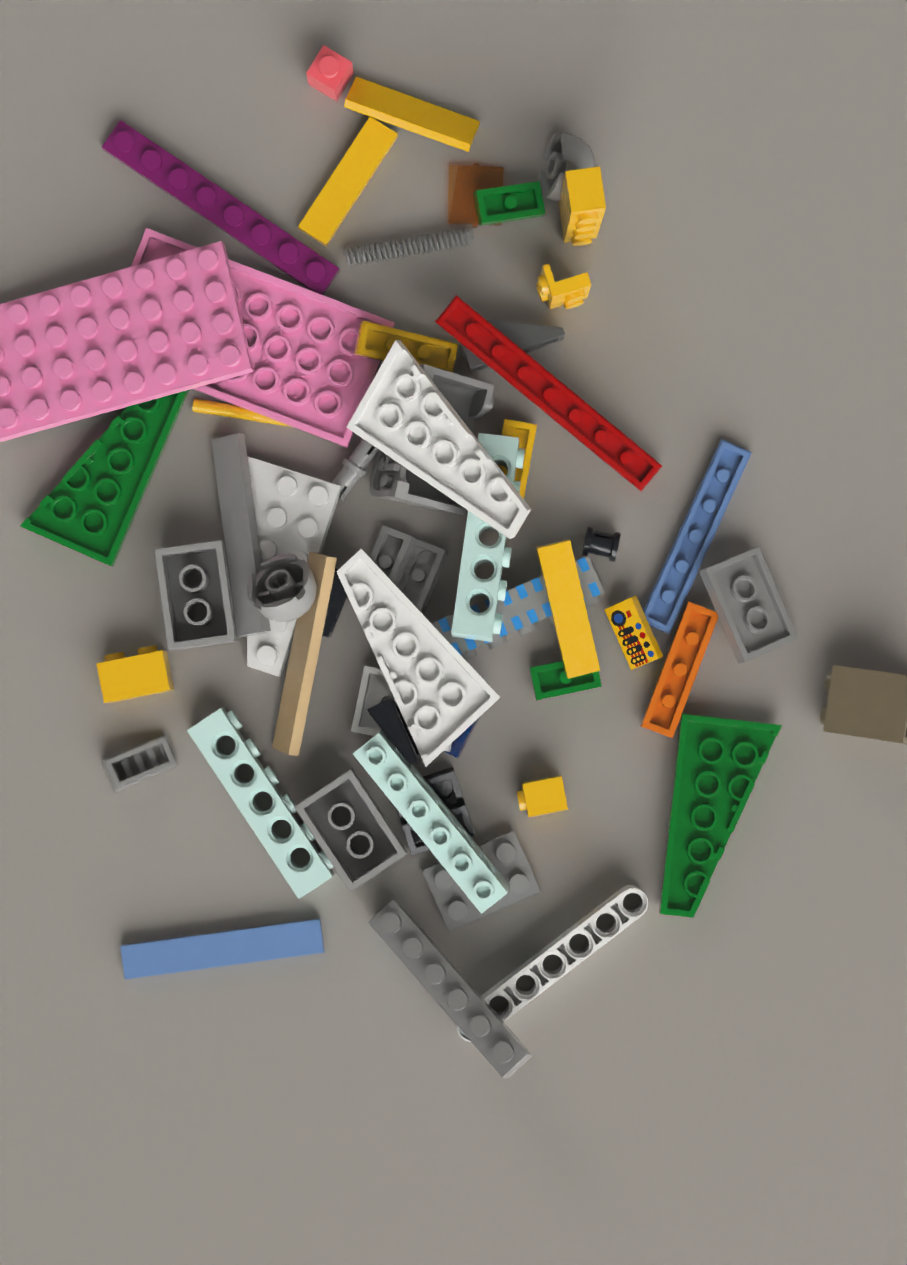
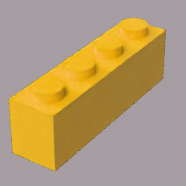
M600 166L565 171L560 201L558 203L564 243L572 242L573 246H582L592 243V239L597 238L606 210Z

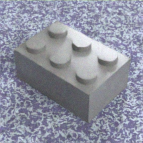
M217 540L154 549L168 650L176 651L239 642L236 632L225 542Z
M353 768L294 807L350 892L408 853Z

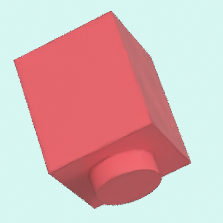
M323 45L306 75L308 84L337 102L354 75L351 61Z

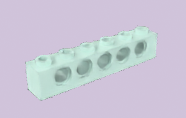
M479 433L478 441L497 465H502L507 469L506 477L516 490L520 492L521 481H515L516 468H523L525 448H519V438ZM470 511L467 514L451 634L452 637L493 642L494 634H500L503 614L497 613L498 600L505 601L507 581L501 580L503 567L509 568L512 547H506L507 537ZM491 530L498 534L499 539L494 545L486 546L479 540L481 534ZM483 563L490 564L494 568V573L488 579H480L475 574L477 566ZM478 596H483L490 602L489 608L482 613L475 612L470 607L472 600Z
M220 708L188 729L187 732L297 898L300 899L333 877L334 873L331 870L333 865L323 850L319 852L313 843L315 838L306 824H301L294 814L296 812L294 801L288 794L282 796L276 787V784L280 781L270 766L264 768L257 757L261 755V752L251 738L245 740L239 731L243 725L233 710L227 713L225 708ZM225 735L232 737L235 741V750L230 755L223 754L218 747L219 740ZM243 763L249 764L254 770V777L250 782H242L237 776V769ZM263 791L271 795L273 804L269 810H261L257 807L255 797L259 792ZM277 820H286L290 824L291 834L289 837L280 838L275 834L273 827ZM304 848L309 852L310 861L307 865L300 866L294 863L292 859L294 849Z
M382 730L353 753L355 758L481 914L508 893L510 888L508 882L413 764L406 761Z

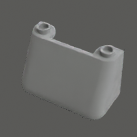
M419 364L472 432L475 418L483 417L493 407V390L495 385L429 365ZM377 451L370 480V493L372 496L454 515L466 516L467 509L382 451Z

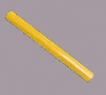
M195 398L193 401V412L288 426L233 404Z

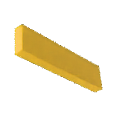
M357 76L344 104L345 108L469 152L480 125V121Z
M369 117L298 225V229L327 247L398 138V134L373 117Z
M567 539L536 547L566 677L569 679L600 671L571 541Z

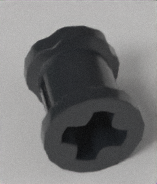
M587 527L582 555L594 554L609 557V561L615 562L621 533L608 534L594 531L592 527Z

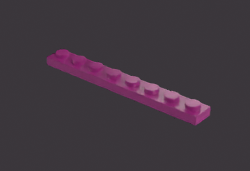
M120 120L103 144L102 149L307 289L324 295L340 272L337 266Z

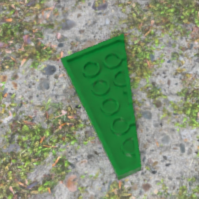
M189 390L128 406L112 421L110 427L99 439H96L63 476L62 481L40 502L39 507L30 517L24 520L20 527L104 564L114 566Z
M689 714L681 715L659 914L694 918L710 883V878L725 851L724 848L736 827L755 786L754 783L763 764L767 760L771 746L776 736H778L782 725Z

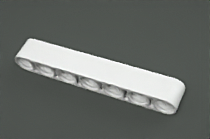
M626 885L620 888L481 995L482 998L489 1004L490 1000L495 996L505 997L508 1001L507 1008L501 1012H496V1014L503 1022L640 918L648 908L646 894L634 885ZM629 893H637L640 896V905L634 910L625 909L623 906L624 897ZM604 913L611 914L614 917V924L608 930H600L596 926L597 918ZM576 934H583L588 939L587 946L580 951L573 950L569 945L570 939ZM546 956H559L561 958L560 967L555 971L546 970L543 967V961ZM523 975L531 976L535 980L534 987L529 991L519 990L516 987L519 977ZM457 1026V1031L460 1037L463 1038L465 1041L471 1042L468 1039V1037L462 1032V1030Z

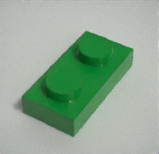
M540 181L481 189L473 193L479 226L538 218L546 214Z
M563 661L529 668L536 701L602 687L599 671L568 679Z

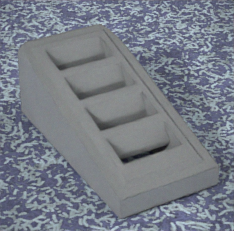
M165 734L102 760V766L114 793L178 765ZM157 745L165 761L161 765H159L152 749ZM143 751L146 752L152 766L149 770H146L140 753ZM133 757L139 774L133 775L127 758ZM120 762L127 778L121 781L114 765Z

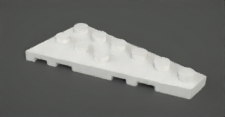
M395 340L349 421L347 428L509 539L514 538L531 511L530 506L401 340Z
M247 456L261 562L263 563L265 560L276 555L291 553L296 555L298 559H304L308 563L310 552L321 553L339 499L338 494L341 486ZM269 619L271 631L247 636V666L281 677L293 641L297 619L290 622H277Z
M360 549L336 572L425 767H427L487 711L500 696L371 558Z

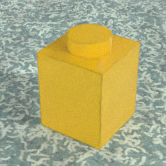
M561 775L521 782L522 790L516 791L520 811L526 810L528 817L568 810Z

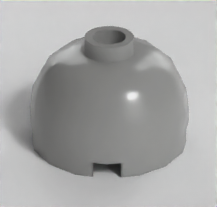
M555 133L549 140L543 155V159L548 160L547 170L544 172L540 169L539 174L542 197L560 201L565 171L598 167V165H595V158L591 147L581 138L568 133Z
M280 554L265 560L260 564L263 569L258 572L256 577L253 573L249 577L246 588L248 598L253 606L267 619L277 622L293 621L309 611L315 602L317 584L314 574L308 563L304 559H298L294 554Z

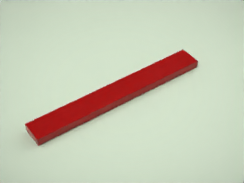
M455 295L435 320V323L639 491L645 488L662 467L659 462L457 295Z

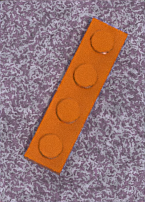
M687 602L641 722V727L673 738L718 620L717 612L692 602Z

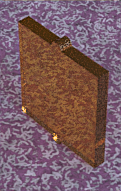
M474 163L473 166L449 165L448 224L478 227L479 222L473 193L476 190L502 187L504 167L480 166L479 163ZM502 223L490 224V225L502 226Z

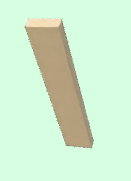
M310 552L308 558V565L314 574L317 584L315 602L309 611L296 620L272 748L293 756H298L300 753L337 562L335 557Z

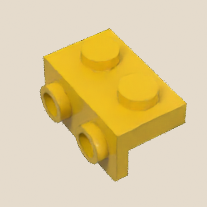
M548 263L542 265L540 276H537L538 283H536V288L541 302L547 301L549 310L564 305L565 309H571L584 303L583 299L588 297L592 284L588 272L555 282Z

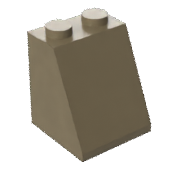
M833 665L832 672L827 673L825 690L829 694L827 705H823L820 714V723L824 725L823 731L907 745V675Z

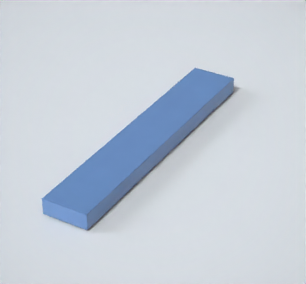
M720 440L643 609L651 627L670 634L752 452L726 440Z
M320 918L120 946L124 979L325 952Z

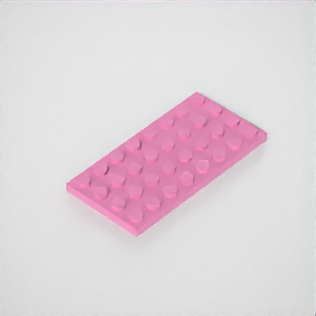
M146 228L131 267L198 247ZM228 259L254 372L193 389L348 448L354 432L349 430L347 425L372 383L381 363L380 360L354 354L361 321L392 328L395 327V322Z
M219 241L0 304V441H6L254 372L225 244Z

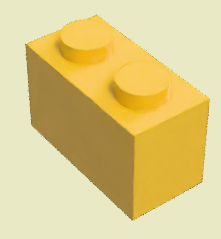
M157 645L137 649L138 655L125 657L124 652L104 655L105 662L96 663L104 703L174 690L167 651H158Z

